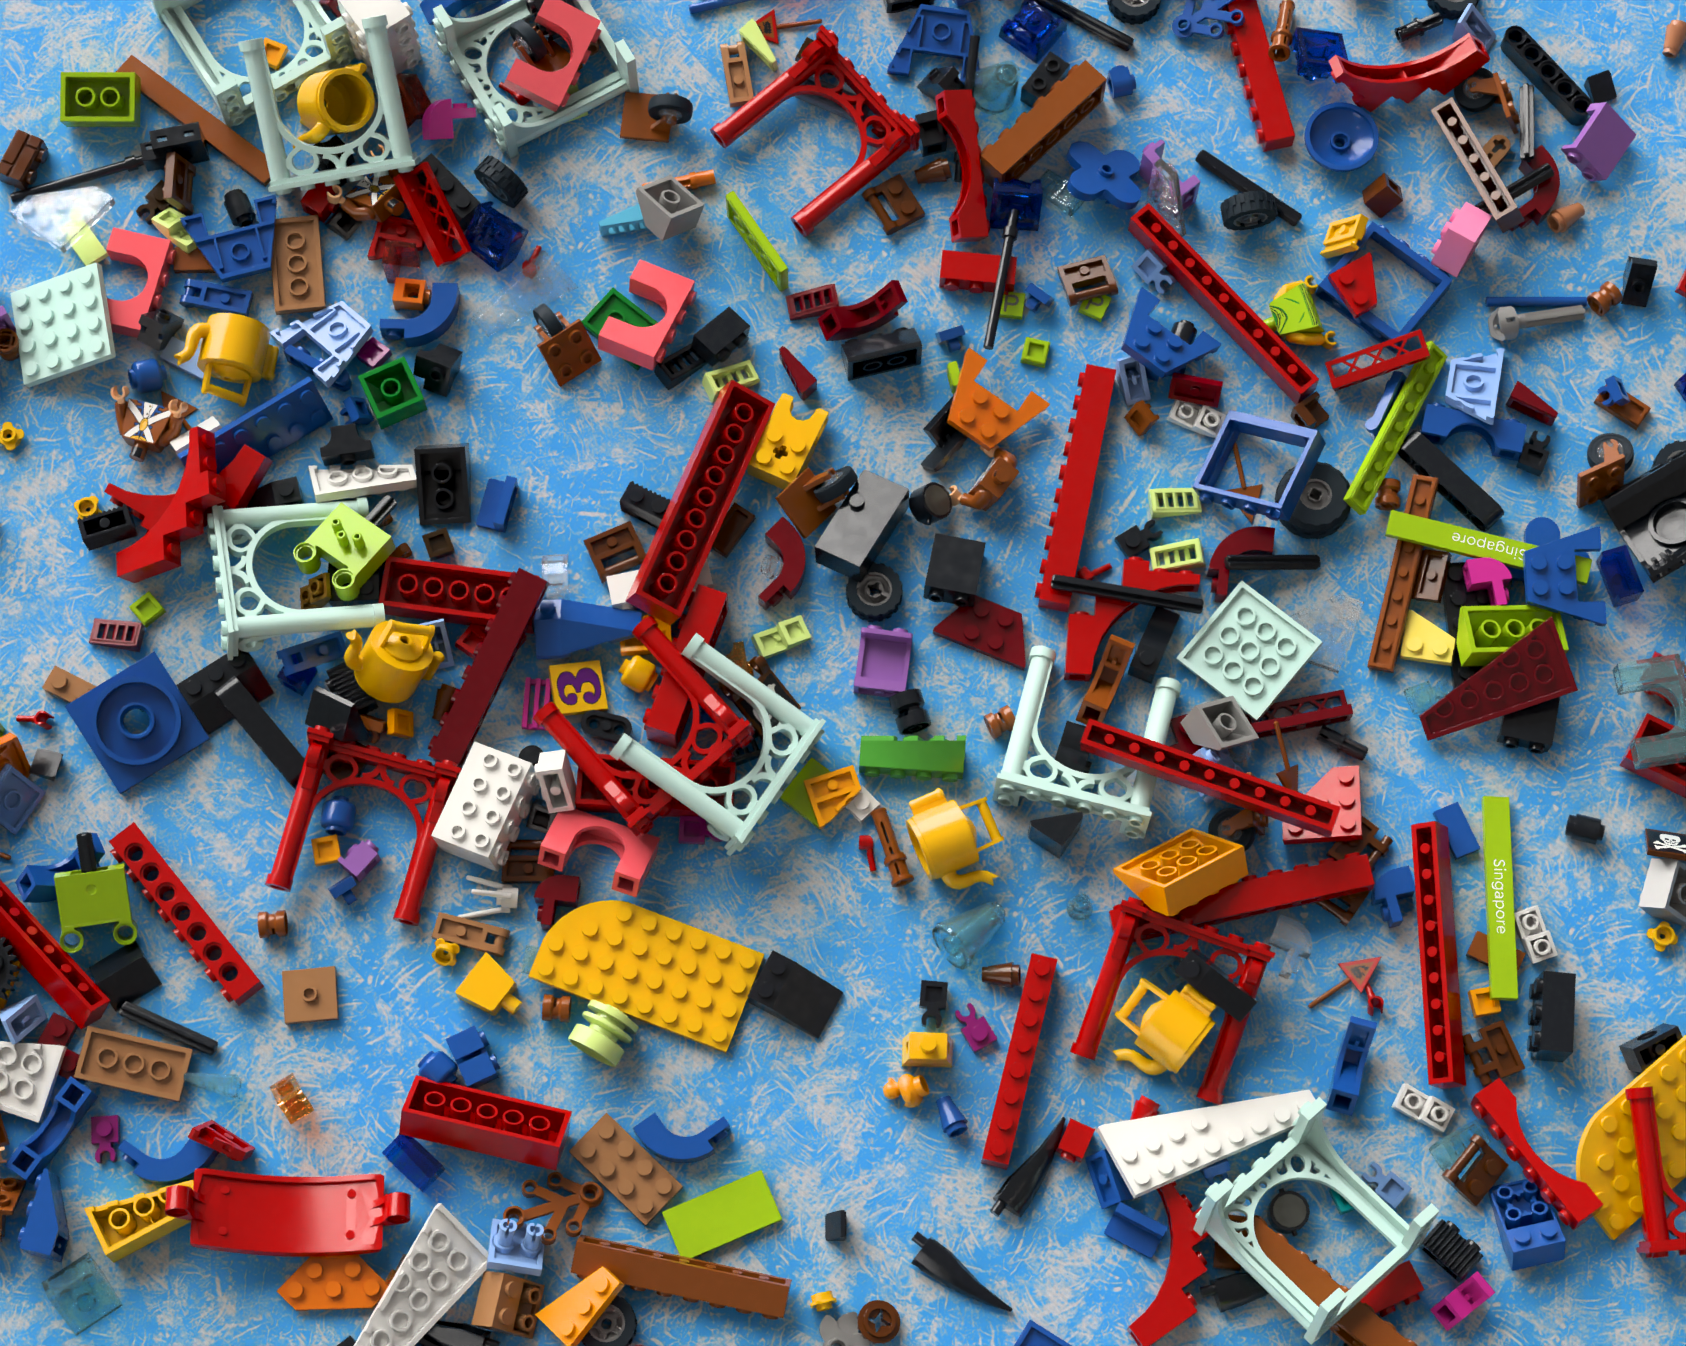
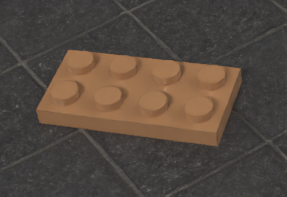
M318 215L276 219L272 259L276 315L320 311L326 308Z
M88 1026L74 1078L180 1103L193 1049Z
M607 1113L569 1150V1153L645 1226L683 1189V1186Z

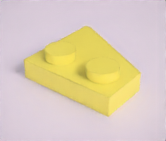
M1409 610L1400 659L1452 666L1456 639L1413 610Z

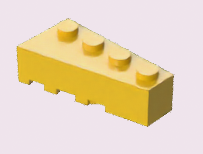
M194 1180L175 1185H183L193 1189ZM166 1187L147 1194L140 1193L132 1198L121 1201H110L106 1205L84 1208L105 1255L113 1263L191 1222L190 1220L174 1218L165 1214Z

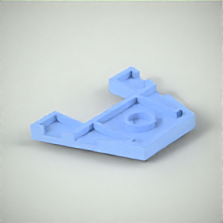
M343 301L313 313L314 317L306 321L300 322L296 320L290 323L291 327L282 331L275 329L270 332L272 339L284 350H286L289 344L293 345L304 336H308L331 357L313 369L315 377L328 388L335 382L374 332L371 325Z

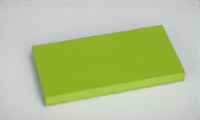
M731 191L726 194L728 219L778 290L782 292L789 288L788 267L736 193Z
M762 1170L662 1212L679 1255L689 1258H696L782 1221Z

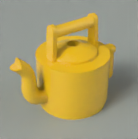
M348 64L345 68L315 73L302 83L297 95V108L301 117L300 123L307 126L310 131L302 134L297 139L307 144H316L321 142L326 136L356 131L369 121L374 111L375 98L370 83L362 75L367 70L366 64Z
M217 313L209 316L206 323L194 324L188 330L184 350L174 355L178 360V365L189 361L194 356L200 339L203 338L197 362L198 368L204 372L201 393H208L244 407L251 383H256L261 378L268 381L274 380L279 348L269 344L270 330L260 321L239 314ZM214 377L227 382L244 384L242 393L239 394L210 384V379Z
M395 620L384 621L372 629L363 648L362 637L355 629L346 633V637L350 641V645L344 654L346 666L354 670V676L358 685L368 695L387 703H400L409 699L415 693L422 679L429 681L434 677L445 656L440 651L433 652L430 642L435 634L434 625L410 624Z
M937 788L935 791L909 802L913 816L906 820L907 831L919 862L930 880L941 878L948 887L958 890L968 888L978 882L994 886L993 878L998 877V875L987 870H976L966 874L956 873L960 869L979 862L978 852L1004 840L986 802L988 801L987 797L958 806L954 800L947 802L943 790ZM977 805L992 840L977 848L976 828L973 822L961 811Z
M1141 978L1139 980L1140 984L1120 1011H1116L1115 1016L1138 1035L1134 1044L1154 1060L1148 1059L1141 1053L1127 1048L1113 1050V1053L1117 1056L1116 1061H1130L1147 1075H1159L1167 1069L1177 1074L1216 1024L1210 1016L1216 1008V1004L1189 983L1184 986L1181 992L1175 989L1168 995L1147 979ZM1150 990L1162 999L1148 1008L1142 1017L1139 1028L1128 1016L1146 992Z

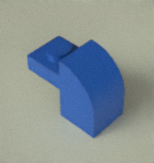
M1409 865L1384 873L1375 884L1371 893V905L1382 904L1380 907L1381 917L1384 922L1387 921L1389 928L1400 926L1403 921L1397 900L1412 897L1415 893V885Z

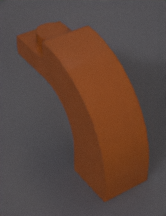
M1111 634L1092 683L1083 699L1076 721L1086 725L1089 718L1104 722L1130 661L1135 643Z

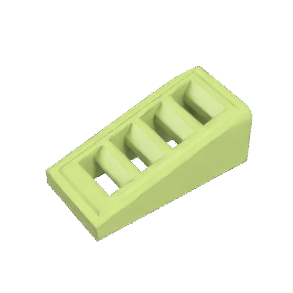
M752 18L739 30L741 40L775 72L778 69L776 58L757 23Z
M750 360L704 374L702 385L711 402L716 401L721 389L725 386L723 378L728 383L730 380H734L732 375L735 374L738 383L746 388L760 382ZM742 370L745 371L748 379H744L741 373Z
M1193 488L1149 489L1148 501L1151 519L1202 513L1200 496L1197 495ZM1192 495L1194 506L1192 507L1188 505L1187 496ZM1182 496L1183 507H1179L1178 497ZM1168 498H1172L1174 507H1169ZM1158 499H1163L1164 507H1159Z
M1199 538L1149 548L1153 570L1164 568L1171 572L1206 566L1202 542ZM1190 549L1195 550V559H1191ZM1184 550L1186 561H1181L1179 551ZM1169 552H1174L1175 563L1170 562ZM1159 553H1163L1165 565H1160Z

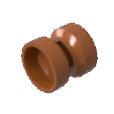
M1606 281L1601 285L1600 291L1592 292L1587 297L1590 308L1600 316H1604L1609 312L1611 306H1616L1623 300L1620 290L1610 281Z
M8 328L1 329L0 357L7 361H14L20 357L18 349L19 338L13 330Z
M1384 478L1377 491L1378 495L1375 498V507L1377 509L1390 511L1400 508L1401 499L1398 497V492L1401 490V482L1399 480Z
M1008 705L1000 708L999 712L995 714L989 713L983 716L986 727L993 739L1002 736L1005 731L1011 732L1013 730L1015 716Z
M279 910L275 914H269L267 911L258 912V932L260 938H269L270 935L274 934L278 937L288 935L286 910Z
M544 994L542 1021L559 1019L560 1022L569 1023L572 997L563 995L561 998H555L551 994Z

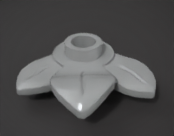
M854 1311L843 1314L837 1321L833 1317L825 1315L820 1323L819 1332L824 1340L823 1346H833L835 1343L840 1346H870L871 1341L864 1339L862 1333H858L857 1313Z

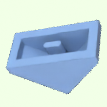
M1468 3L1456 24L1452 39L1457 41L1470 33L1482 41L1488 51L1497 35L1472 3Z
M1131 356L1117 359L1115 376L1125 404L1129 406L1141 400H1150L1145 366Z
M444 619L418 624L435 626V634L430 643L433 652L440 651L445 656L438 669L455 666Z
M37 994L0 1010L1 1022L12 1044H17L47 1018Z

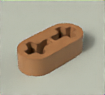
M1494 135L1482 147L1495 169L1507 156L1511 143L1504 135ZM1495 145H1503L1502 149H1499L1496 153H1493Z

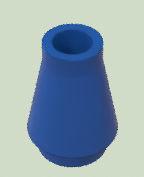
M944 1096L936 1101L943 1132L947 1133L949 1138L963 1134L968 1129L966 1125L968 1121L954 1104L951 1097Z

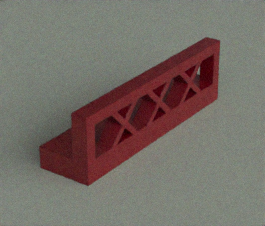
M1343 689L1273 703L1268 711L1273 710L1271 714L1266 712L1263 715L1268 718L1266 721L1252 723L1251 718L1245 714L1258 737L1264 738L1276 735L1275 721L1279 722L1281 733L1285 734L1350 721L1353 710L1351 704H1347ZM1339 697L1341 706L1324 707L1328 699ZM1310 703L1318 708L1317 711L1299 712L1303 704ZM1282 708L1293 713L1291 716L1274 717L1277 710Z

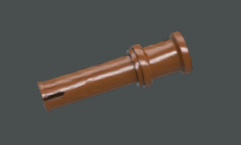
M1283 0L1280 3L1276 30L1271 34L1272 45L1269 47L1268 55L1277 62L1286 61L1290 57L1289 46L1293 41L1290 31L1295 3L1292 0Z
M886 808L872 811L870 814L886 856L884 865L889 868L892 877V887H901L911 883L914 877L909 873L906 865V854L900 851Z

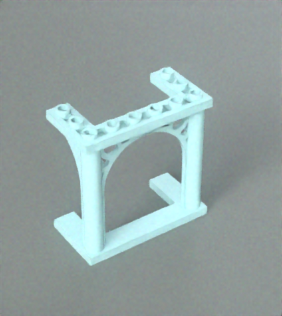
M151 0L156 16L161 23H166L216 102L225 125L229 128L240 125L246 118L256 114L252 92L242 97L240 92L242 85L250 84L249 78L226 70L214 59L184 10L202 0ZM292 0L303 19L304 39L295 58L287 66L271 74L276 102L285 100L289 94L299 90L302 83L309 76L333 70L340 66H346L355 58V53L349 40L350 36L347 33V25L343 18L339 17L331 21L318 0ZM315 34L316 40L310 41V37ZM311 47H317L323 50V53L316 57H311L306 51ZM303 60L307 61L300 66L298 65Z
M511 0L487 13L471 18L451 17L446 13L442 4L433 8L435 18L432 19V22L436 29L434 32L439 41L437 44L441 53L444 56H449L451 60L449 65L453 73L461 76L462 80L460 82L466 94L471 93L474 98L472 103L476 107V111L478 114L481 112L486 118L484 123L488 131L495 133L497 146L502 153L506 151L510 159L519 155L518 147L626 91L639 92L635 57L624 39L614 43L603 23L600 22L598 29L602 31L598 37L599 46L614 68V73L571 94L565 107L559 106L557 112L544 106L527 107L515 104L500 95L493 87L487 73V58L493 43L505 30L510 28L516 21L525 20L534 15L529 13L526 0ZM572 0L577 9L600 20L588 0ZM483 39H486L487 43L482 46L480 44ZM470 49H476L482 53V56L479 59H470L465 56V52ZM473 66H480L481 71L477 73ZM489 86L490 89L485 91L484 87ZM509 111H517L518 118L516 122L512 121L507 113ZM529 113L532 115V117H526L527 121L523 122L524 114Z
M1320 1097L1312 1104L1309 1101L1306 1102L1299 1109L1298 1114L1300 1116L1293 1122L1294 1128L1287 1135L1288 1139L1284 1143L1278 1141L1270 1149L1268 1157L1265 1159L1260 1157L1251 1166L1252 1171L1247 1175L1244 1173L1239 1175L1233 1184L1226 1178L1220 1184L1217 1182L1213 1183L1206 1190L1205 1195L1207 1197L1200 1204L1202 1209L1195 1216L1197 1221L1193 1228L1200 1236L1207 1232L1307 1330L1304 1338L1311 1345L1422 1244L1439 1213V1210L1431 1203L1409 1226L1343 1162L1331 1145L1322 1122V1114L1327 1104ZM1294 1156L1300 1157L1304 1162V1170L1302 1172H1296L1291 1167V1159ZM1284 1164L1287 1173L1280 1175L1278 1172L1281 1171ZM1311 1164L1314 1166L1313 1169L1319 1173L1313 1174L1310 1172ZM1309 1180L1330 1187L1351 1204L1395 1247L1350 1290L1344 1293L1338 1288L1319 1307L1265 1255L1256 1239L1254 1231L1256 1206L1267 1191L1283 1182ZM1263 1183L1266 1185V1188H1261L1259 1185ZM1246 1199L1251 1202L1248 1207L1241 1205L1245 1203ZM1233 1211L1242 1212L1246 1215L1247 1220L1242 1223L1233 1222L1229 1219L1228 1214ZM1245 1229L1248 1232L1247 1237L1243 1236L1242 1230Z

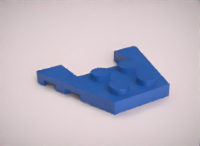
M921 4L892 62L888 66L887 74L909 77L913 53L963 59L960 81L965 85L970 36L974 35L969 10ZM977 59L975 86L982 87V76L979 60Z
M276 195L254 200L260 223L210 236L208 235L202 213L180 218L182 226L222 283L272 271L277 211Z
M1143 287L1140 289L1121 350L1160 378L1185 368L1188 363L1194 360L1197 362L1203 359L1209 353L1217 352L1221 343L1206 332L1202 331L1196 340L1189 345L1179 336L1162 326L1158 321L1151 318L1149 315L1158 306L1160 299Z
M1594 527L1524 551L1523 569L1526 604L1551 612L1570 615L1574 619L1593 622L1597 626H1605L1607 624L1605 601L1579 602L1577 593L1575 552H1599L1602 549L1600 527Z

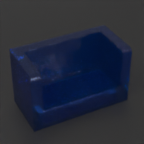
M1623 545L1601 552L1596 560V564L1613 607L1638 601L1644 589L1627 546Z
M399 1134L382 1152L422 1193L446 1170L413 1137Z

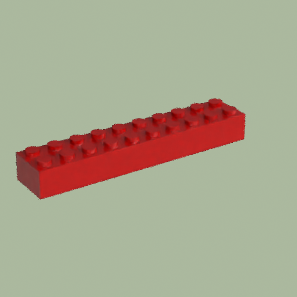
M730 380L721 389L625 600L626 602L668 625L673 624L681 617L775 403L734 380Z

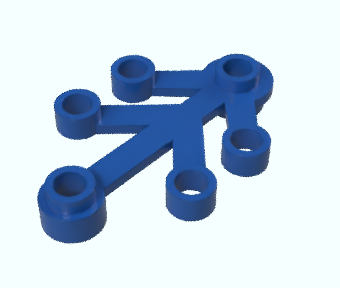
M1186 0L1183 14L1174 19L1172 30L1179 38H1189L1195 33L1211 36L1212 39L1218 40L1224 35V29L1219 23H1212L1210 26L1199 23L1207 18L1229 22L1234 26H1241L1245 22V16L1238 9L1232 12L1220 10L1235 0H1203L1201 10L1194 14L1197 0ZM1236 15H1241L1238 21L1233 20ZM1187 22L1185 28H1180L1182 23ZM1214 29H1220L1219 33L1212 34Z

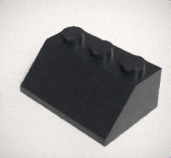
M431 153L414 168L423 162L429 163L464 232L483 216L481 203ZM422 171L417 177L421 185L426 186L427 178ZM431 194L430 203L432 207L437 208L438 200L435 195ZM442 216L441 225L443 229L448 230L449 222L446 217Z
M898 328L893 333L884 335L883 333H876L867 339H850L845 344H841V356L847 379L851 381L920 365L922 343L915 328Z
M238 649V656H233V660H228L227 654L176 685L208 735L235 719L214 693L233 676L242 683L257 703L274 694V691L249 652Z

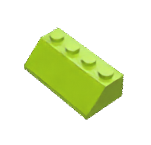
M1532 605L1462 606L1459 613L1456 642L1461 667L1487 665L1551 616L1566 654L1569 648L1560 612L1555 613Z

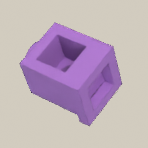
M368 839L366 842L362 840L359 845L354 844L347 851V857L343 859L340 856L337 861L345 871L360 883L381 859L377 853L379 851L378 847Z

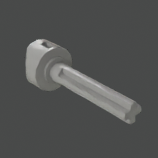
M1582 305L1517 314L1512 306L1499 307L1488 318V327L1492 338L1500 341L1517 338L1519 329L1584 320L1586 311Z

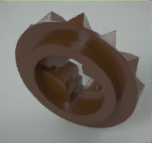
M882 1300L868 1302L862 1307L857 1316V1329L860 1330L864 1339H868L873 1344H885L891 1341L900 1329V1317L897 1310L890 1303ZM881 1312V1322L885 1323L886 1326H881L876 1332L875 1324L870 1320H875Z

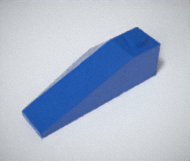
M564 599L542 600L534 617L537 660L563 659L570 657L571 652L585 649L587 652L593 650L594 646L605 642L614 644L634 638L635 636L632 634V631L643 620V614L637 611Z

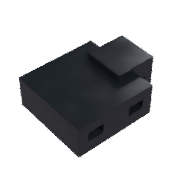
M199 122L149 131L151 141L140 143L142 159L147 172L164 170L166 153L169 152L178 153L191 164L210 161L207 143ZM194 132V135L185 137V133ZM167 137V141L158 142L157 140ZM152 146V149L147 150L146 147Z

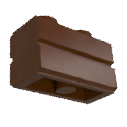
M18 129L0 161V181L21 190L27 189L29 184L32 185L37 178L36 170L40 163L44 164L48 158V148L44 140Z

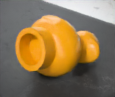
M904 1074L899 1078L898 1083L893 1078H888V1082L883 1087V1094L891 1100L897 1099L901 1094L905 1101L904 1106L914 1108L921 1104L924 1096L929 1095V1087L922 1075L914 1077L910 1074Z

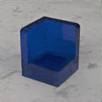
M296 654L291 655L294 665L298 664ZM316 667L285 677L281 669L277 678L280 684L303 696L318 670Z

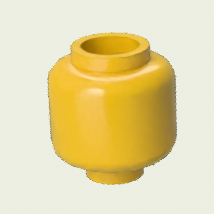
M639 655L634 656L631 660L625 659L618 671L622 674L620 678L621 684L636 693L649 692L659 675L655 673L656 666Z

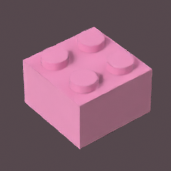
M1465 202L1461 210L1456 208L1449 222L1447 221L1440 233L1441 237L1437 240L1431 251L1435 254L1431 264L1457 278L1475 251L1492 215L1468 202Z

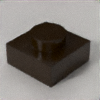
M446 527L422 535L431 561L455 553Z

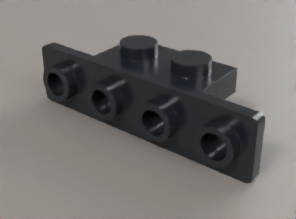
M953 397L923 428L936 447L922 461L921 465L923 468L933 472L942 469L946 465L947 460L963 446V443L968 438L947 423Z

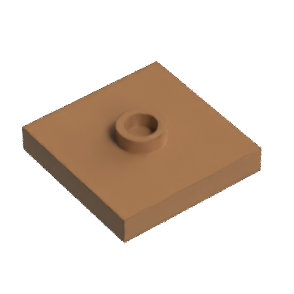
M335 966L282 971L286 1025L339 1020Z

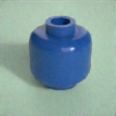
M150 358L133 362L131 369H128V379L131 388L143 394L160 390L163 387V380H167V372L164 365H159L156 359Z
M334 796L333 799L323 803L320 823L326 829V833L345 836L346 832H350L355 824L356 806L349 802V798L345 796Z
M430 1051L418 1064L420 1068L419 1076L426 1077L434 1082L454 1084L458 1079L455 1076L458 1065L443 1051L435 1053Z

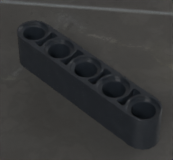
M1517 25L1509 27L1500 45L1502 52L1569 123L1575 126L1583 125L1589 117L1586 110L1592 104L1591 99L1522 27ZM1509 39H1515L1518 43H1513ZM1525 56H1530L1534 60H1528ZM1546 73L1550 75L1551 78L1544 77L1542 74ZM1559 91H1564L1567 95H1562ZM1575 108L1582 109L1584 113L1576 111Z
M1413 430L1404 439L1397 453L1399 457L1419 475L1438 478L1437 492L1479 530L1483 532L1488 531L1504 515L1502 507L1423 434Z
M233 676L214 691L215 695L288 783L296 790L305 759L242 683Z

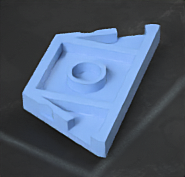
M1504 348L1496 349V354L1484 357L1482 353H1478L1467 358L1461 357L1451 360L1445 403L1487 424L1493 425Z

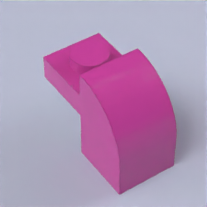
M451 99L433 102L425 110L422 118L423 140L454 139L453 119L475 118L476 107L467 108V103L452 104Z
M1488 557L1466 560L1462 571L1467 592L1487 589L1491 606L1507 605L1510 597L1509 591L1505 586H1508L1512 579L1508 568L1502 562Z
M1477 1271L1432 1307L1430 1311L1442 1326L1449 1331L1490 1298L1495 1291Z

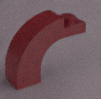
M1543 145L1535 149V158L1531 159V162L1522 161L1518 169L1524 175H1527L1548 163L1554 171V176L1533 188L1534 197L1519 208L1525 221L1511 228L1512 232L1518 227L1521 229L1525 228L1532 220L1538 226L1548 216L1557 198L1560 187L1558 167L1553 157Z
M891 280L872 297L850 306H832L817 320L826 341L850 339L887 324L899 315L898 310L908 301L899 280Z
M784 517L765 533V542L778 553L783 562V568L779 576L758 595V603L765 610L771 605L775 607L784 597L783 593L792 599L799 591L805 576L806 558L804 544L799 533Z
M1264 526L1243 528L1227 536L1217 546L1212 555L1206 576L1215 577L1212 578L1210 593H1215L1214 602L1223 603L1227 596L1230 570L1225 568L1224 558L1227 555H1272L1275 528Z

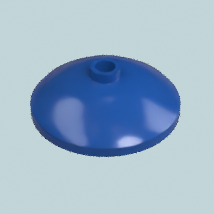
M1336 102L1327 104L1312 114L1305 128L1304 141L1309 155L1320 166L1331 171L1350 172L1363 167L1372 159L1378 147L1379 132L1375 121L1364 109L1354 104ZM1340 142L1343 146L1338 147L1335 143Z

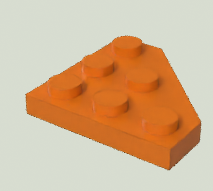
M359 1255L309 1257L276 1292L296 1311L374 1309L389 1285Z

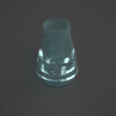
M1078 894L1067 903V913L1076 921L1086 920L1092 914V903L1085 894ZM1077 902H1082L1085 906H1079Z

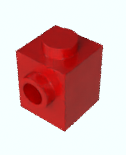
M325 182L315 184L316 188L308 190L300 202L305 213L318 215L319 220L325 223L330 214L338 210L340 204H332L328 201L327 192L333 196L338 194L333 191L332 186H325Z

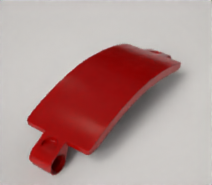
M197 1168L194 1171L193 1189L183 1185L166 1187L165 1200L166 1215L191 1221L190 1245L193 1247L230 1253L282 1257L343 1256L380 1252L382 1250L383 1226L409 1222L411 1211V1195L404 1192H393L384 1196V1176L382 1174L289 1177Z

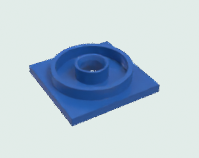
M155 651L65 706L120 794L210 740ZM134 709L145 711L150 720L148 728L140 734L130 733L124 726L126 714Z

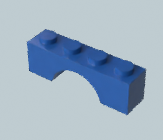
M1432 403L1427 404L1423 411L1419 432L1431 443L1443 445L1453 434L1472 432L1481 436L1488 443L1492 456L1518 461L1523 449L1527 424H1522L1516 419L1503 420L1494 417V423L1490 425L1459 409L1446 408L1443 404Z
M70 1076L55 1096L52 1109L43 1124L29 1139L20 1143L5 1166L33 1185L37 1176L47 1167L98 1096Z

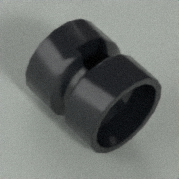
M920 689L901 691L889 698L893 714L898 715L895 721L899 734L917 733L931 725L928 711L922 708L925 702Z

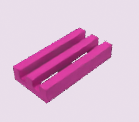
M526 677L521 727L527 730L547 731L544 727H540L533 718L532 724H528L531 685L535 686L534 717L539 710L541 686H546L544 705L551 700L550 679L541 680V678L531 679V677Z

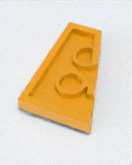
M602 1266L535 1315L566 1346H577L625 1285L609 1269Z

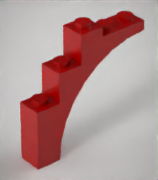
M1468 33L1436 53L1405 63L1382 66L1363 65L1348 61L1338 55L1332 57L1329 63L1332 68V77L1336 82H1342L1353 93V102L1358 107H1363L1369 112H1373L1392 96L1395 99L1400 98L1407 104L1428 88L1432 91L1437 90L1445 96L1491 59L1483 42Z
M199 426L189 430V451L180 485L169 507L148 533L133 545L116 553L117 577L137 583L181 566L180 542L204 534L203 510L226 501L225 477L218 475L216 470V441L214 433Z
M244 444L233 461L218 474L225 477L226 501L217 504V506H222L224 510L246 508L273 461ZM111 483L107 485L104 491L112 496L109 501L120 507L126 504L132 508L131 514L143 520L140 525L147 529L146 534L160 520L175 495H143L126 491ZM212 507L203 510V527L205 528L208 525L207 513H212Z
M1129 557L1123 561L1122 586L1169 594L1198 592L1200 574H1194L1193 571L1182 570L1179 573L1169 572V570L1164 568H1156L1153 571H1149L1150 561H1146L1141 557ZM1095 596L1094 615H1089L1085 611H1076L1074 614H1069L1064 680L1090 682L1093 661L1102 640L1110 628L1124 614L1139 604Z
M1175 1181L1156 1189L1168 1217L1171 1237L1170 1259L1165 1279L1156 1298L1148 1309L1127 1328V1331L1138 1346H1152L1197 1313L1195 1307L1198 1304L1189 1292L1184 1293L1182 1289L1208 1270L1205 1267L1208 1263L1201 1252H1195L1192 1249L1210 1236L1207 1232L1200 1236L1193 1229L1197 1221L1195 1216L1202 1207L1192 1212L1191 1208L1193 1206L1185 1194L1180 1196L1174 1187L1177 1185Z

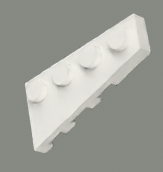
M330 465L329 470H318L317 466H308L316 503L417 488L413 465H379L377 469H371L366 467V465H356L355 469H341L340 465Z

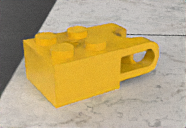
M783 393L779 398L747 467L748 475L783 490L807 468L815 447L828 423L829 416L828 411L819 408L816 409L810 419L804 421L795 419L791 415L794 407L793 396Z

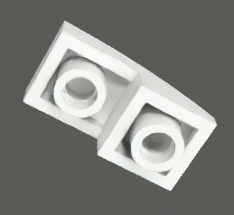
M1175 400L1166 420L1193 432L1216 438L1226 415L1209 406H1199L1195 403Z
M1538 905L1514 912L1515 927L1532 964L1557 956L1549 930H1546Z
M1407 1083L1402 1084L1391 1106L1404 1115L1442 1133L1445 1131L1455 1111V1108L1438 1098L1428 1096Z

